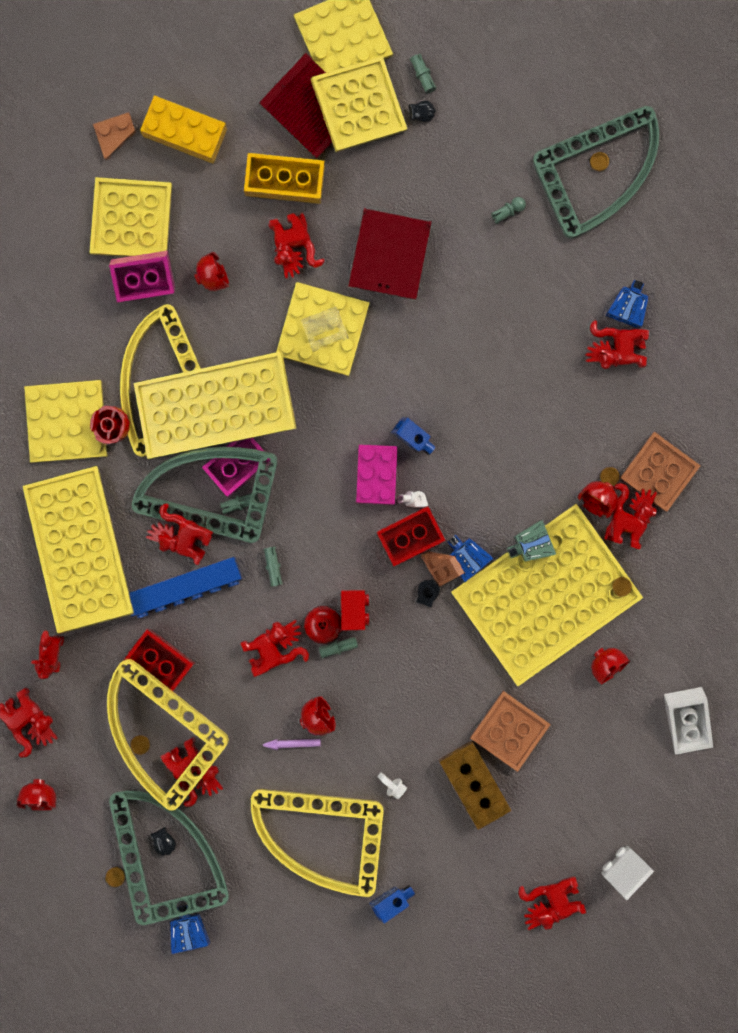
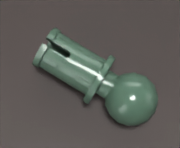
M515 197L511 205L506 202L505 206L492 212V219L498 224L509 216L513 217L514 211L521 212L525 209L526 202L522 197Z

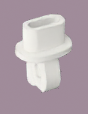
M409 491L405 495L398 496L397 499L399 504L405 503L409 507L420 508L428 506L425 494L420 491L414 493Z
M382 772L377 776L388 786V796H394L396 799H399L407 789L402 784L401 779L392 781Z

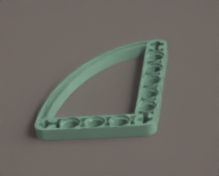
M644 106L540 150L534 155V168L565 237L570 239L576 238L605 222L635 195L647 178L655 161L659 145L658 121L651 107ZM643 112H645L646 114H650L648 120L646 118H642L639 121H637V118L641 117L643 115ZM627 118L631 119L633 121V127H625L623 124V120ZM648 125L649 147L643 167L637 178L611 206L592 219L580 224L554 165ZM606 127H615L616 134H607ZM591 133H595L598 135L599 141L592 143L588 136ZM579 141L582 147L579 150H574L571 147V143ZM561 148L564 151V156L556 157L554 150ZM548 152H550L551 158L546 159L543 165L541 162H537L539 156L546 158L549 155ZM546 173H552L554 175V181H545L544 175ZM559 190L562 193V197L558 200L554 199L551 195L552 191ZM562 207L568 208L569 216L562 217L559 214V209ZM571 217L573 218V220L570 221L571 226L577 228L574 231L575 234H573L571 231H567L569 229L568 222H566L565 224L563 223L564 221H568Z
M240 447L204 448L179 454L159 464L148 473L134 494L132 509L138 514L164 520L161 518L160 513L155 511V505L167 503L169 504L167 509L169 514H173L174 510L179 509L187 520H192V515L198 514L202 519L200 523H196L199 526L215 534L254 543L259 539L262 532L278 459L270 452ZM213 458H236L259 462L246 521L145 495L148 487L154 480L170 469L185 463ZM269 458L273 464H270L268 471H264L266 468V462L264 461ZM267 476L270 483L267 485L261 484L259 477ZM258 493L263 494L265 501L258 502L255 499V495ZM140 500L143 501L144 506L142 508L138 504ZM258 511L261 514V519H253L251 513ZM217 519L220 522V526L218 528L212 527L210 520ZM229 525H237L239 531L236 533L231 532ZM243 527H245L243 535L240 534ZM251 529H253L255 533L253 537H251L249 533Z
M122 791L111 795L109 799L133 912L138 924L148 925L226 904L229 899V892L219 862L202 832L179 808L168 810L154 799L150 793L142 791ZM117 795L124 799V802H121V808L126 807V811L115 812V810H119L118 804H114ZM128 800H141L152 803L179 820L190 832L204 853L215 878L217 888L151 905ZM121 814L128 817V823L124 826L118 823V817ZM126 833L132 836V842L129 845L122 842V836ZM130 852L137 856V860L133 864L126 861V856ZM133 872H138L141 875V880L138 883H133L130 879ZM137 891H142L145 894L143 902L135 900V893ZM218 891L226 895L223 898V902L216 899L212 901L214 905H210L208 893H211V897L218 895ZM198 896L206 898L207 903L204 907H199L196 904ZM179 901L187 903L188 908L185 912H180L177 909ZM147 903L148 907H144V911L149 913V917L144 922L143 919L139 918L142 910L141 908L137 910L136 906H142ZM163 905L169 910L168 915L165 917H161L158 914V908Z

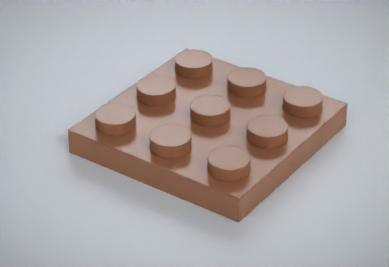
M653 432L620 479L640 494L641 490L644 489L645 496L649 489H651V496L654 492H657L653 503L667 512L701 465L656 432Z
M502 691L470 739L518 772L551 724Z

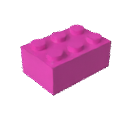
M168 250L111 259L109 267L117 302L173 294L175 291Z
M254 438L231 442L226 446L264 451ZM213 458L202 468L229 498L256 475L259 462L236 458ZM267 458V460L264 461L266 462V466L269 463H271V459Z
M359 445L357 504L395 505L397 446Z

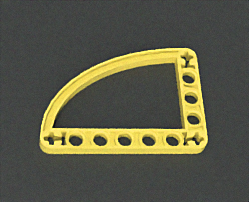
M168 304L151 312L137 326L127 345L122 362L120 376L121 407L128 415L130 421L128 438L134 453L139 457H146L147 454L146 448L145 453L137 450L140 448L139 444L142 443L145 446L144 438L139 439L133 419L130 399V377L134 356L144 334L154 323L161 319L183 373L188 372L185 369L187 361L195 362L194 370L201 369L176 310ZM166 309L173 311L170 316L173 321L177 319V322L170 323L168 318L163 316ZM171 327H180V334L172 336L170 334ZM179 344H187L188 350L186 353L181 354L178 352L177 347Z
M125 659L118 665L113 673L107 694L108 721L115 744L132 774L151 796L166 809L176 810L225 749L229 742L228 735L134 660ZM130 664V669L133 672H136L138 670L139 673H137L133 679L131 676L134 674L131 671H128L126 673L124 671L125 667L123 665ZM140 675L147 677V685L139 684L138 677ZM122 678H125L206 742L167 794L141 767L122 731L118 713V692ZM156 687L163 690V696L160 698L155 697L153 694V690ZM175 699L179 704L178 709H171L168 705L169 700ZM187 711L192 712L194 715V719L191 722L184 719V713ZM200 724H207L209 726L207 734L199 731ZM213 730L216 732L214 734L216 738H219L220 736L223 738L222 742L224 743V745L221 743L217 745V740L213 736L211 737V739L208 738L212 734ZM210 751L213 755L212 760H204L203 752ZM198 766L201 769V774L194 776L191 773V767ZM181 781H186L189 784L187 791L180 789L179 783ZM177 792L179 796L175 803L169 804V798H172Z
M257 789L253 792L251 796V813L256 831L264 845L283 865L304 879L337 892L370 897L375 893L383 821V806L380 802ZM262 793V797L268 798V794H272L270 799L271 805L267 804L268 800H262L261 803H258L255 796ZM276 795L284 797L285 802L283 805L278 806L274 803ZM301 797L304 801L303 806L295 807L293 799ZM320 799L323 802V807L321 809H314L312 801ZM339 801L342 804V809L340 811H333L331 808L332 802ZM353 803L360 804L361 811L359 813L351 812L350 806ZM364 804H368L367 808H373V805H377V809H380V812L373 815L372 811H366L367 815H364ZM260 808L364 818L365 825L359 884H349L322 876L288 856L267 831ZM371 824L378 826L379 830L375 835H371L367 831L368 826ZM370 843L374 844L377 848L373 854H369L365 850V847ZM366 863L374 865L372 873L364 871L363 867ZM362 876L374 877V880H369V886L372 889H369L368 892L361 888L366 883V878L362 879Z

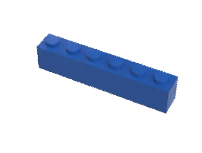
M232 557L130 592L129 595L134 611L131 617L137 615L139 619L148 616V611L155 609L156 612L167 609L166 605L173 603L174 606L185 603L184 599L191 597L194 600L203 597V592L210 591L211 594L220 591V586L228 584V587L240 584L239 580L243 578L236 558Z

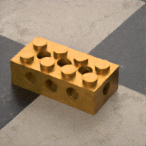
M472 741L439 759L443 770L478 830L512 811ZM463 764L470 765V770L466 773L460 771V767ZM479 781L480 785L477 789H471V782ZM482 798L489 799V803L486 806H481L479 802Z

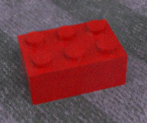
M428 506L376 532L393 567L446 541Z
M341 590V630H365V626H369V613H365V606H369V594H365V590Z
M147 629L125 657V659L134 660L173 692L195 665L194 661L151 629Z

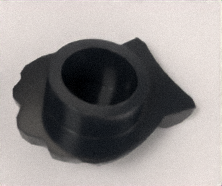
M421 101L415 105L409 104L408 106L410 121L429 122L435 117L436 109L430 101Z
M433 580L421 582L418 586L416 603L432 607L433 601L440 593L438 584Z
M166 827L150 834L156 853L162 856L171 855L172 851L175 850L176 842L167 833Z

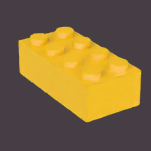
M155 95L140 129L142 136L212 164H214L227 131L225 122Z
M248 153L244 184L245 196L321 204L325 163L322 160Z

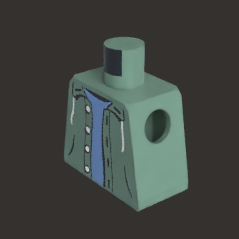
M543 520L536 522L515 535L516 544L507 548L510 558L521 555L524 561L556 555Z

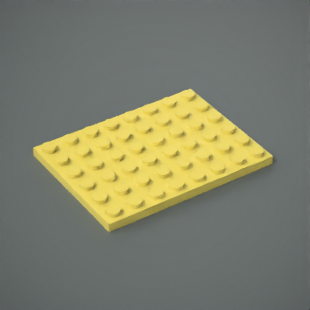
M577 504L545 525L556 555L524 561L521 555L510 558L507 552L451 591L517 686L524 683L643 598ZM619 577L627 578L632 584L631 592L626 596L616 595L612 590V584L615 579Z

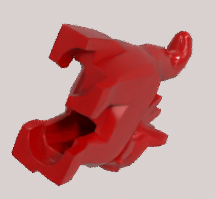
M294 213L287 215L288 223L292 224V228L287 230L282 228L277 218L270 220L268 224L270 230L274 231L275 252L277 253L274 262L276 265L283 266L286 279H288V272L294 278L293 270L298 275L300 274L297 266L303 269V265L298 262L303 261V258L299 257L302 253L294 252L293 248L305 247L307 251L306 260L314 268L321 267L325 261L323 258L319 260L314 259L315 248L308 234L307 223L303 213L299 216H296Z
M595 320L591 323V334L599 338L612 336L614 338V349L611 350L609 341H606L605 344L603 341H600V345L593 342L592 345L595 348L587 347V350L592 353L585 354V356L591 357L585 360V362H600L601 368L605 370L609 369L612 365L617 367V365L637 364L640 368L646 367L647 357L635 354L634 346H638L639 349H646L645 341L649 338V330H619L608 327L598 330L597 321Z
M622 483L615 484L614 489L620 490L622 493L618 497L617 507L607 526L604 539L622 544L623 539L621 535L623 531L631 533L630 547L640 550V537L645 532L647 524L650 523L649 519L657 514V510L652 506L657 492H654L651 496V489H649L645 496V490L642 489L641 497L638 492H635L636 500L632 498L633 504H629V506L636 513L631 515L623 510V505L629 498L628 487Z
M163 504L159 509L160 516L165 521L175 522L179 525L178 535H174V526H171L169 529V525L166 523L164 528L158 522V527L154 524L151 525L153 530L149 529L147 531L151 535H147L146 538L159 542V549L166 552L170 550L173 553L176 552L179 555L190 557L194 560V564L199 565L205 555V551L195 546V541L200 540L203 545L208 546L213 532L199 526L192 520L185 519L183 516L167 513L169 504Z
M297 620L285 626H282L280 622H274L271 630L266 629V633L259 635L251 642L242 641L240 643L243 651L258 650L259 659L252 658L249 660L254 677L264 674L281 664L290 663L298 655H302L304 662L309 660V653L305 648L297 647L290 653L282 655L276 646L279 642L287 649V644L293 645L291 641H299L298 638L293 637L301 635V632H294L300 628V625L293 626Z
M43 631L39 646V660L31 661V664H34L38 678L48 679L53 672H60L61 663L58 662L60 646H63L64 636L53 635L51 637L48 631Z
M24 688L16 693L21 707L18 709L14 707L15 701L13 698L8 699L5 705L3 703L0 704V719L12 732L17 743L25 748L24 751L18 754L21 758L28 757L33 748L30 741L22 735V729L27 724L31 723L33 725L27 734L32 733V740L36 737L37 745L40 744L41 740L43 745L47 746V740L52 744V738L58 739L50 728V725L53 723L52 717L44 715L43 710L41 711L40 707L31 700L28 688Z
M194 737L184 742L188 756L182 758L179 754L180 748L178 746L172 749L171 753L167 752L160 756L176 780L179 779L200 752L195 746L196 740ZM211 765L198 782L197 789L202 786L203 795L206 789L209 796H212V790L216 794L219 793L217 787L223 790L222 785L215 778L219 773L217 766ZM192 766L191 773L196 772V774L200 775L201 769L198 766ZM186 781L179 783L181 790L187 791L189 789ZM194 789L188 794L189 800L183 803L185 807H192L196 804L197 794Z
M575 876L563 879L555 884L534 888L530 894L525 893L524 886L519 887L518 895L521 900L530 902L534 901L538 896L545 895L550 903L548 908L541 901L539 902L540 906L535 903L533 904L536 909L527 908L528 911L532 912L524 914V917L531 918L524 922L525 924H531L527 928L528 930L542 925L546 930H550L555 922L559 923L560 920L571 916L573 913H586L585 906L581 901L569 902L567 898L568 893H579Z

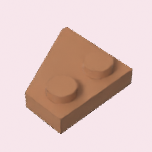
M129 112L93 124L105 160H108L117 148H120L127 139L136 133Z
M428 551L420 555L439 587L464 573L455 556Z

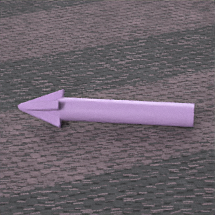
M275 739L263 744V746L278 750V748L320 746V739L282 741Z

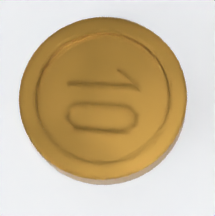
M596 152L590 158V166L595 171H604L609 165V158L603 152Z
M607 467L600 473L601 482H608L613 486L619 481V472L613 467Z
M619 577L614 580L612 590L618 596H626L631 592L632 584L627 578Z
M143 735L135 736L130 743L131 750L138 755L145 754L150 748L149 739Z
M113 867L106 873V882L112 887H118L125 881V873L119 867Z

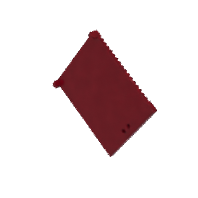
M305 53L259 104L317 159L332 143L311 78L326 72Z
M364 208L348 287L416 300L432 221Z

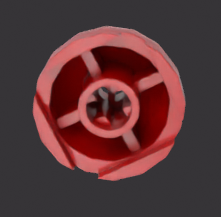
M214 251L201 257L196 266L197 274L194 276L198 285L202 284L209 291H220L229 287V280L223 264L220 265L217 262L219 257Z
M102 406V408L93 413L90 420L91 432H94L97 441L103 444H115L127 436L130 430V421L124 410L116 406Z
M593 481L587 484L578 495L579 501L582 499L585 502L583 504L584 508L598 517L607 515L606 518H609L617 507V494L614 487L608 482Z
M329 606L315 607L305 617V633L310 640L316 643H330L341 632V617L336 610Z
M601 648L594 654L596 658L592 661L591 670L595 679L602 685L612 679L613 675L618 671L621 672L630 663V660L626 654L617 648H608L606 650Z
M322 696L312 698L304 704L301 710L300 724L302 728L316 736L329 734L336 727L334 716L330 717L327 711L331 710V708Z
M34 779L33 783L26 784L19 791L17 797L18 808L25 809L28 806L31 810L35 811L56 809V793L50 785L45 784V780Z

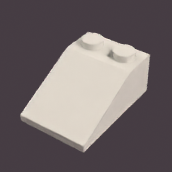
M699 687L664 694L675 755L713 748L708 702L703 688Z
M627 845L625 848L621 847L616 852V858L612 862L608 861L603 866V871L601 872L626 900L654 872Z

